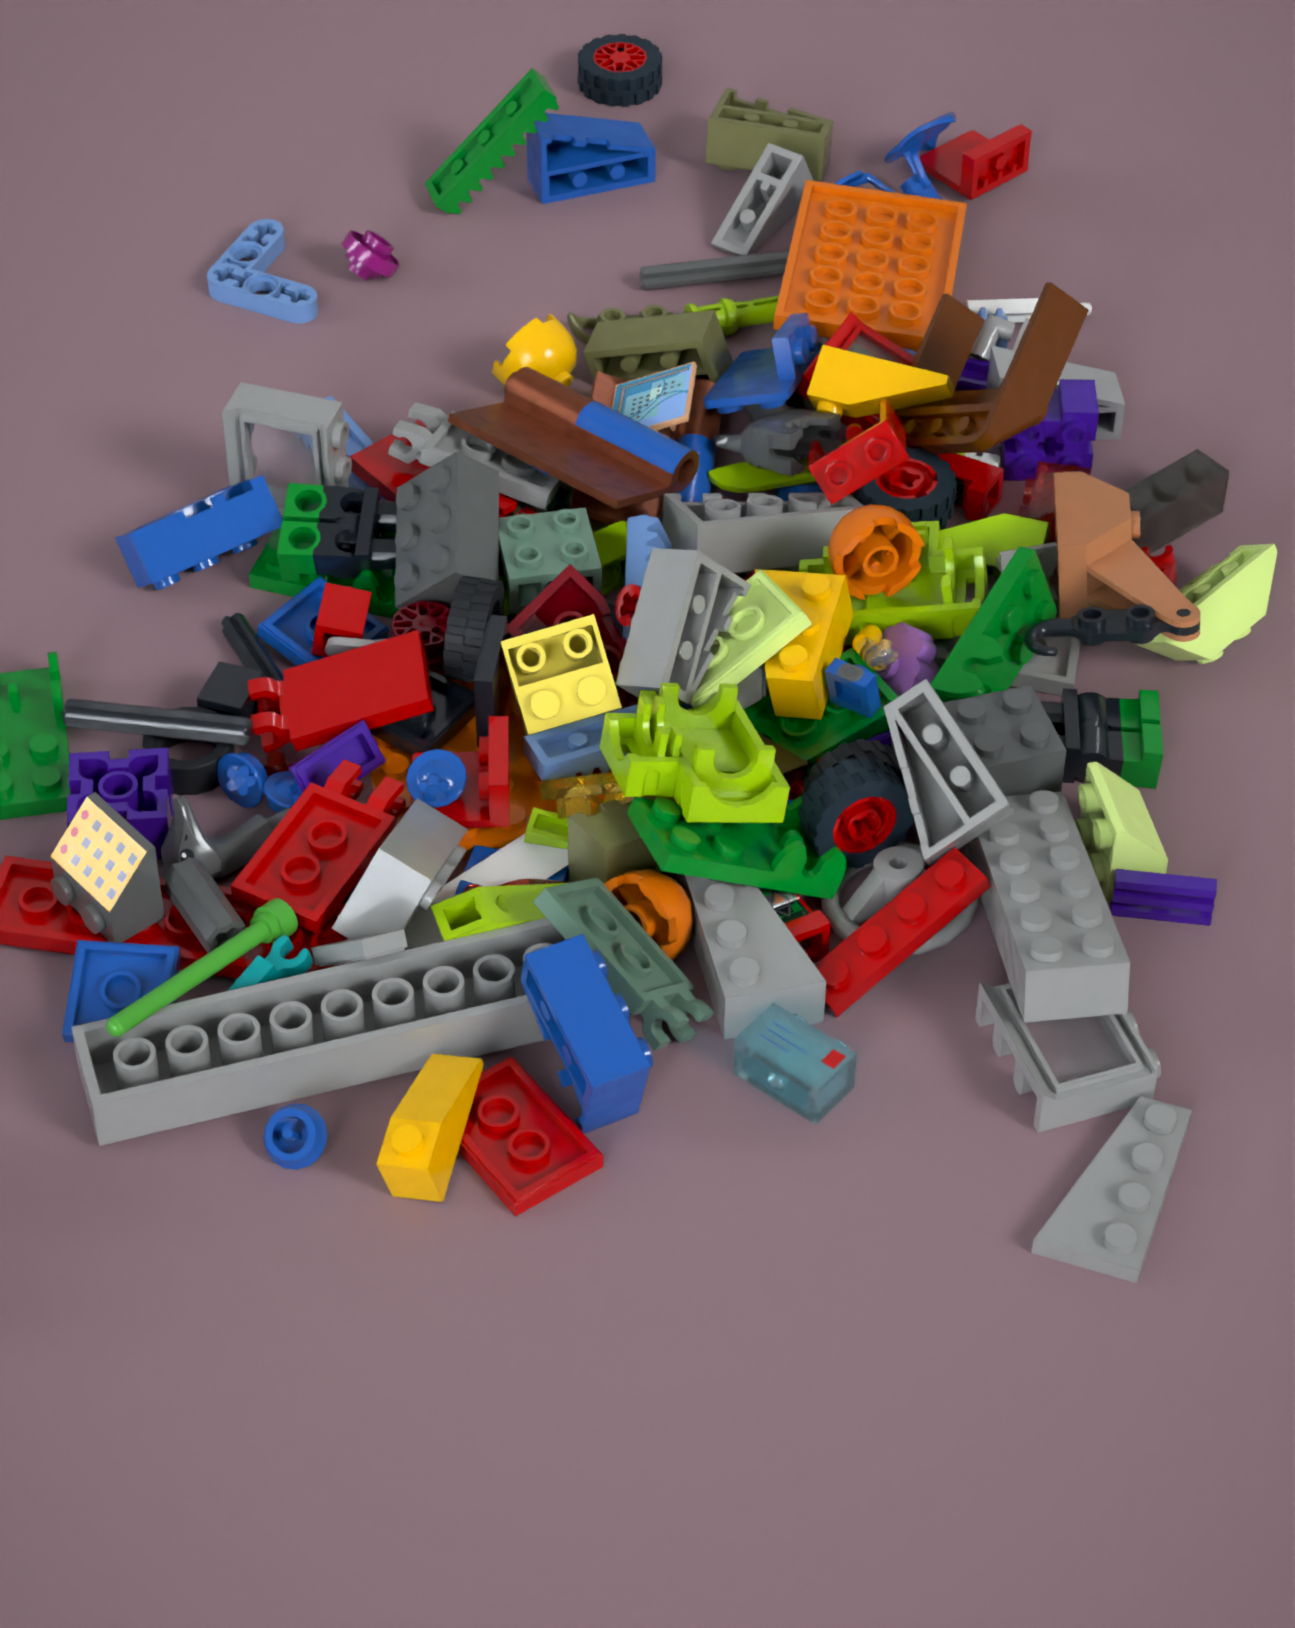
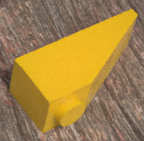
M822 345L807 395L814 408H817V412L840 414L841 419L842 415L858 418L880 413L878 402L884 398H887L893 410L952 398L955 389L948 375Z
M442 1054L430 1055L392 1114L376 1163L393 1197L436 1202L444 1201L484 1065L482 1059Z

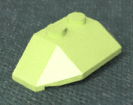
M1275 544L1240 545L1230 552L1229 556L1222 562L1212 565L1179 589L1200 610V635L1198 638L1188 642H1179L1160 633L1149 643L1135 645L1176 661L1197 660L1199 664H1205L1220 658L1224 653V648L1234 640L1248 635L1251 632L1250 627L1266 615L1278 552Z

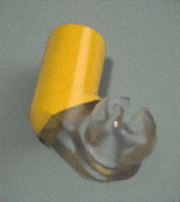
M866 625L853 639L852 647L871 669L876 671L886 670L888 664H893L897 661L898 652L897 650H892V641L888 639L882 640L883 634L879 627Z

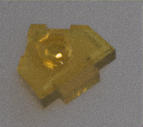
M612 772L543 780V783H539L541 801L556 799L558 819L568 818V816L583 812L586 816L599 813L601 804L615 799L618 802L626 801V797Z

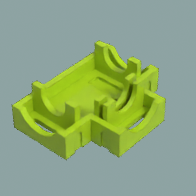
M939 521L911 522L924 541V547H921L922 551L918 560L921 564L919 573L908 586L889 597H886L884 592L865 595L866 600L850 595L854 615L844 645H852L855 636L866 625L879 627L883 634L887 627L895 626L900 622L930 634L932 639H949L962 636L987 597V569L984 547L955 549L953 537H945L942 546ZM823 546V558L800 560L799 572L834 574L829 563L828 546ZM968 583H975V598L972 599V602H967Z
M661 682L659 696L655 690H640L636 713H605L600 750L624 796L673 797L677 805L681 806L682 815L686 822L783 823L790 786L774 761L776 749L773 745H764L737 700L739 688L736 684L720 683L718 692L709 702L698 708L685 710L678 702L679 684Z

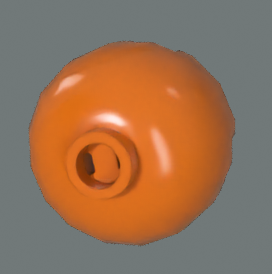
M869 504L855 508L843 516L833 528L828 544L829 563L834 574L846 575L850 595L866 600L865 595L884 592L886 597H889L908 586L919 573L921 564L918 560L922 551L921 547H924V541L911 521L903 513L889 506Z
M651 869L625 872L604 883L671 960L683 953L693 933L694 914L691 901L679 883L672 877Z

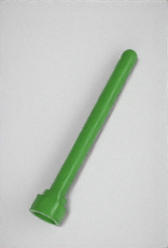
M278 898L271 899L257 908L249 927L110 1017L106 1023L107 1032L114 1037L122 1036L260 943L274 944L283 935L291 936L298 927L293 909L285 901Z

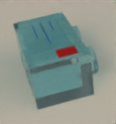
M773 1003L735 1038L733 1073L816 1125L854 1088L857 1053L850 1050L842 1041L832 1039L811 1026L800 1015L790 1013Z

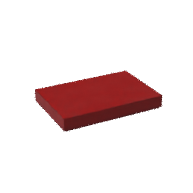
M513 1056L481 1072L458 1152L515 1217L603 1167V1154Z

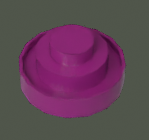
M350 230L342 241L343 247L348 251L345 255L350 261L348 268L364 280L368 281L371 276L379 279L381 275L391 278L400 266L399 261L391 254L394 250L393 245L371 230H366L364 235Z

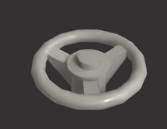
M911 842L899 843L897 846L889 847L879 852L874 858L873 864L869 863L864 865L863 868L858 869L854 867L846 869L843 880L833 899L821 898V912L830 921V926L837 936L845 940L860 927V923L871 918L925 872L924 865L931 867L924 861L920 844ZM873 867L871 873L841 909L840 892L845 882L861 870ZM978 898L911 955H919L946 946L967 930L979 906Z

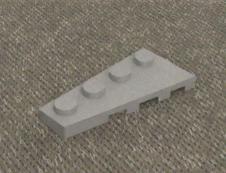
M1140 1096L1033 1239L1031 1253L1138 1283L1190 1124L1192 1110Z

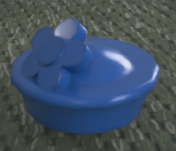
M441 749L426 751L416 757L408 769L406 777L408 791L414 800L418 798L433 808L448 806L457 800L465 789L467 782L466 767L461 759L450 751Z
M228 753L223 755L217 765L218 781L223 792L231 801L244 808L258 806L265 794L263 792V784L268 778L264 766L256 757L249 753Z
M290 771L272 774L268 776L263 784V792L266 795L267 804L276 813L288 807L291 809L302 794Z
M292 1103L279 1108L271 1115L265 1126L263 1141L266 1152L274 1163L285 1169L298 1170L310 1166L320 1158L326 1147L328 1132L325 1121L317 1110L306 1104Z

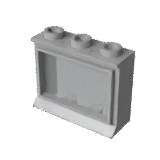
M240 382L222 411L229 485L263 475L282 518L288 483L349 487L348 480L351 474L352 461L350 457H346L349 424L344 422L343 402Z
M982 982L979 983L975 1020L979 1027L995 1023L993 1033L995 1053L998 1057L1013 1054L1016 1059L1013 1081L1018 1094L1021 1095L1032 1091L1035 1093L1037 1102L1033 1126L1037 1133L1133 1107L1140 1096L1150 1099L1154 1098L1156 1081L1161 1076L1160 1061L1154 1049L1147 1048L1139 1035L1136 1019L1131 1011H1127V1014L1024 1023L1010 983L995 987Z

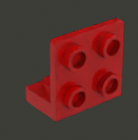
M1019 124L990 140L980 133L971 130L919 156L927 173L969 200H973L1028 171L1032 130Z
M489 716V736H479V751L452 752L461 759L466 767L467 782L464 791L457 800L448 806L434 808L465 828L510 827L508 716ZM424 752L414 753L412 755V762ZM411 795V805H412L415 800H414V798H413L412 795Z

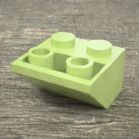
M1087 763L1085 784H1080L1078 787V800L1081 809L1080 819H1075L1074 821L1106 902H1111L1116 869L1166 874L1168 858L1140 791L1100 763Z

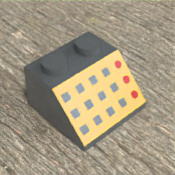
M96 792L87 796L50 856L54 878L51 879V887L55 896L63 905L67 906L70 904L81 914L85 925L92 933L97 934L100 932L109 942L122 943L165 918L155 846Z

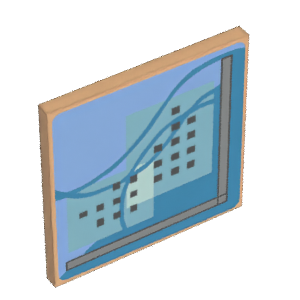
M695 361L616 385L612 409L657 432L667 427L675 431L677 424L688 422L697 371Z

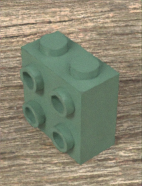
M586 507L526 515L518 514L499 518V570L510 614L520 613L569 564L602 595V566Z

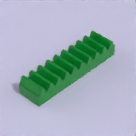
M531 68L424 183L434 204L447 214H460L462 211L458 203L460 201L466 203L472 201L469 191L481 192L483 187L479 181L482 178L488 180L494 178L490 169L492 167L502 169L505 166L501 157L503 155L514 157L516 154L512 146L514 144L525 145L527 143L523 134L525 132L533 134L537 132L534 122L536 120L548 121L545 110L552 109L557 111L560 108L556 102L557 98L543 75Z

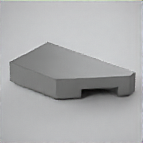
M401 929L312 947L311 950L315 965L323 967L363 961L405 950L408 944L405 931Z

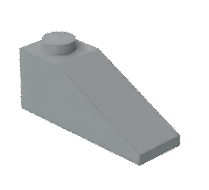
M768 143L712 240V247L734 256L754 254L796 212L801 202L805 181H813L804 156Z

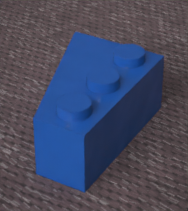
M546 113L548 117L547 122L537 120L534 122L537 129L535 134L526 132L527 178L542 204L655 182L656 148L640 122Z
M260 475L231 484L126 532L115 539L137 587L153 584L157 591L180 581L181 578L178 573L185 569L193 567L194 572H198L220 562L217 556L228 550H232L233 554H237L257 545L256 538L280 528L283 519L264 476Z
M581 934L525 954L520 980L544 1041L552 1040L566 1068L558 1071L557 1075L563 1088L573 1085L582 1108L581 1117L576 1118L575 1121L578 1128L585 1134L638 1114L649 1071L653 1066V1058L646 1041L642 1037L636 1038L629 1024L630 1013L624 998L620 993L614 994L606 980L608 973L602 955L598 950L591 951L584 935Z

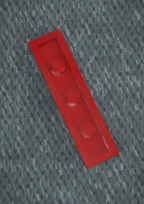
M952 848L815 964L826 980L825 1006L836 1017L840 1016L991 887L987 877L958 849Z

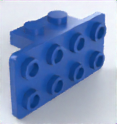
M808 312L791 314L772 337L773 348L741 352L703 398L704 407L706 409L717 408L718 413H732L741 410L743 405L759 404L762 409H771L784 405L786 403L785 400L791 397L802 382L803 373L822 348V343H818L815 326H810Z

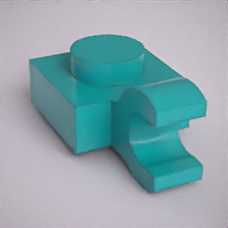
M283 935L274 942L268 956L264 959L258 955L228 991L304 974L311 968L313 958L309 950L304 948L296 958L285 959L287 954L293 949L290 938Z

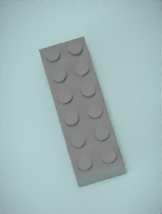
M1040 790L1032 794L1006 796L1015 812L965 844L964 850L968 860L987 877L991 887L981 895V899L1023 1022L1127 1014L1130 960L1063 791L1051 792Z

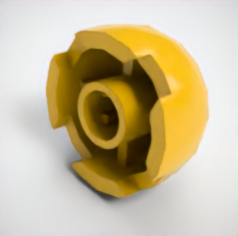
M548 314L546 322L542 323L538 318H535L522 327L506 343L505 346L511 352L504 362L501 363L495 360L492 368V374L504 386L513 372L523 367H530L569 387L573 381L571 373L576 364L577 348L574 339L566 328L552 314Z

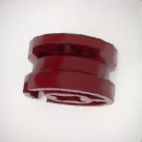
M420 601L410 603L399 609L393 616L391 624L392 634L395 637L418 630L424 641L428 668L438 666L439 670H442L444 664V640L450 609L437 602ZM423 608L427 609V615H423Z

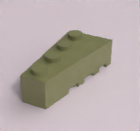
M642 796V797H638V798H644V799H650V800H655L656 798H666V799H669V800L675 802V800H674L673 797H656V796ZM615 799L601 804L598 814L587 817L583 812L568 816L569 883L598 877L604 884L622 873L646 869L658 871L672 877L674 880L677 878V874L661 871L626 814L632 801L621 804Z

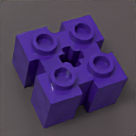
M1059 379V387L1055 388L1048 404V412L1043 421L1000 443L1001 468L1004 469L1003 481H1037L1039 473L1081 471L1091 476L1093 462L1092 441L1096 439L1099 416L1095 380Z
M168 748L129 750V758L110 759L109 751L69 753L68 782L70 795H68L67 828L86 797L96 792L155 846L157 860L162 859L161 846L167 836L172 821L171 817H173L174 789Z

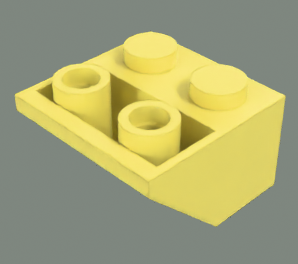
M594 614L500 642L526 736L622 708Z

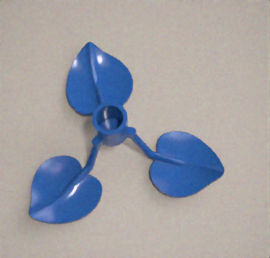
M953 111L917 127L885 156L884 161L886 164L904 156L912 171L913 176L900 185L903 191L902 194L942 199L927 177L918 153L923 150L935 149L938 135L951 123L956 122V115ZM861 170L833 183L852 187L870 183L880 191L896 193L870 173L863 174Z

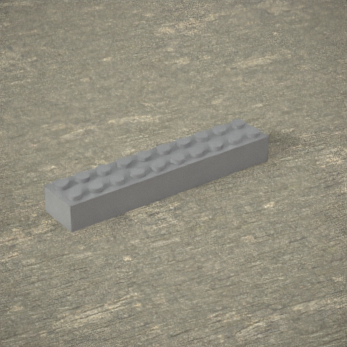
M547 918L368 960L356 961L169 1004L119 1037H114L107 1032L106 1023L108 1019L73 1026L71 1028L78 1069L99 1146L421 1070L431 1054L472 1058L543 1041V1036L520 980L525 954L566 939Z

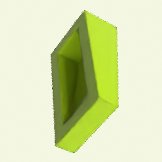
M533 807L524 842L568 850V816Z

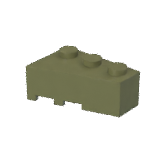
M727 87L708 118L705 163L716 164L724 170H736L738 168L753 170L768 143L804 156L813 181H822L830 165L834 121L794 108H789L787 114L769 108V100L758 97L755 99L754 104L737 98V90Z
M715 310L597 322L583 351L593 380L597 371L625 381H631L695 361L697 365L695 380L705 379L716 383L733 363Z

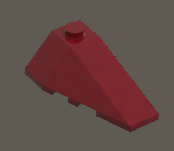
M571 564L508 624V639L594 614L615 684L627 643L625 637H621L610 615L611 610L605 598ZM615 685L622 706L621 709L638 704V697Z

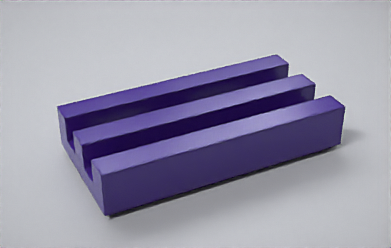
M1116 869L1110 912L1112 916L1210 926L1214 899L1217 892V879Z

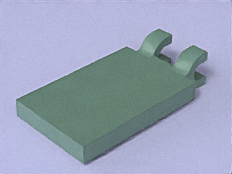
M598 877L546 887L533 901L566 940L583 934L591 951L598 950L607 968V982L614 994L620 993L632 1016L642 1015L643 1036L654 1051L665 1048L671 1041L662 1030L663 1020L667 1022L671 1033L678 1042L683 1043L690 1041L696 1034L688 1024L690 1020L687 1017L688 1013L692 1014L698 1022L709 1020L715 1013L704 1001L693 996L692 992L696 987Z

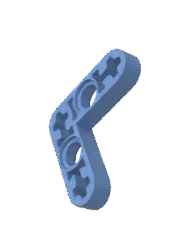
M260 219L250 224L207 272L209 295L216 301L297 324L312 321L318 315L317 292L314 288L264 273L285 248L284 228L276 220ZM242 259H254V260H252V261H245V262L239 261V260H242ZM258 292H271L264 295L255 294Z

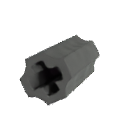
M188 857L180 863L172 864L162 876L165 880V892L207 953L244 930V922L201 861Z

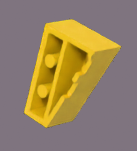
M763 570L806 614L812 623L764 662L774 714L781 717L821 720L829 696L825 670L835 657L840 659L854 615L846 575Z

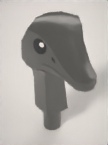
M183 795L176 797L173 800V818L167 836L161 846L164 868L167 871L172 864L180 863L190 857L201 861L214 880L225 877L248 864L290 808L288 807L267 818L256 814L230 833L208 837L197 823L188 799Z

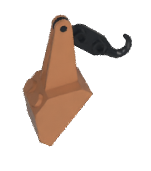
M1081 471L1054 473L1059 618L1042 620L1033 624L1026 631L1024 637L1027 649L1040 656H1056L1058 654L1057 648L1045 646L1038 642L1040 639L1047 637H1074L1080 643L1087 646H1097L1109 641H1129L1134 644H1146L1151 642L1160 633L1179 642H1188L1198 638L1200 635L1199 608L1178 590L1132 540L1140 538V511H1131L1129 493Z

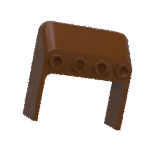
M1052 282L1045 283L1000 388L954 390L952 398L894 410L909 434L906 437V447L913 449L921 448L925 449L926 452L935 454L984 452L1030 427L1040 424L1047 415L1049 401L1089 310ZM943 294L911 366L948 375L955 389L985 320L951 295Z

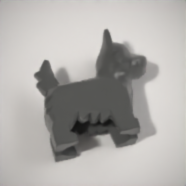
M786 403L771 409H762L759 404L743 405L744 410L751 417V423L741 434H721L713 437L717 447L742 453L743 458L749 465L789 476L805 471V463L797 461L809 457V447L813 441L818 439L826 454L841 446L842 439L826 437L821 432L822 430L837 431L841 429L840 414L800 409Z

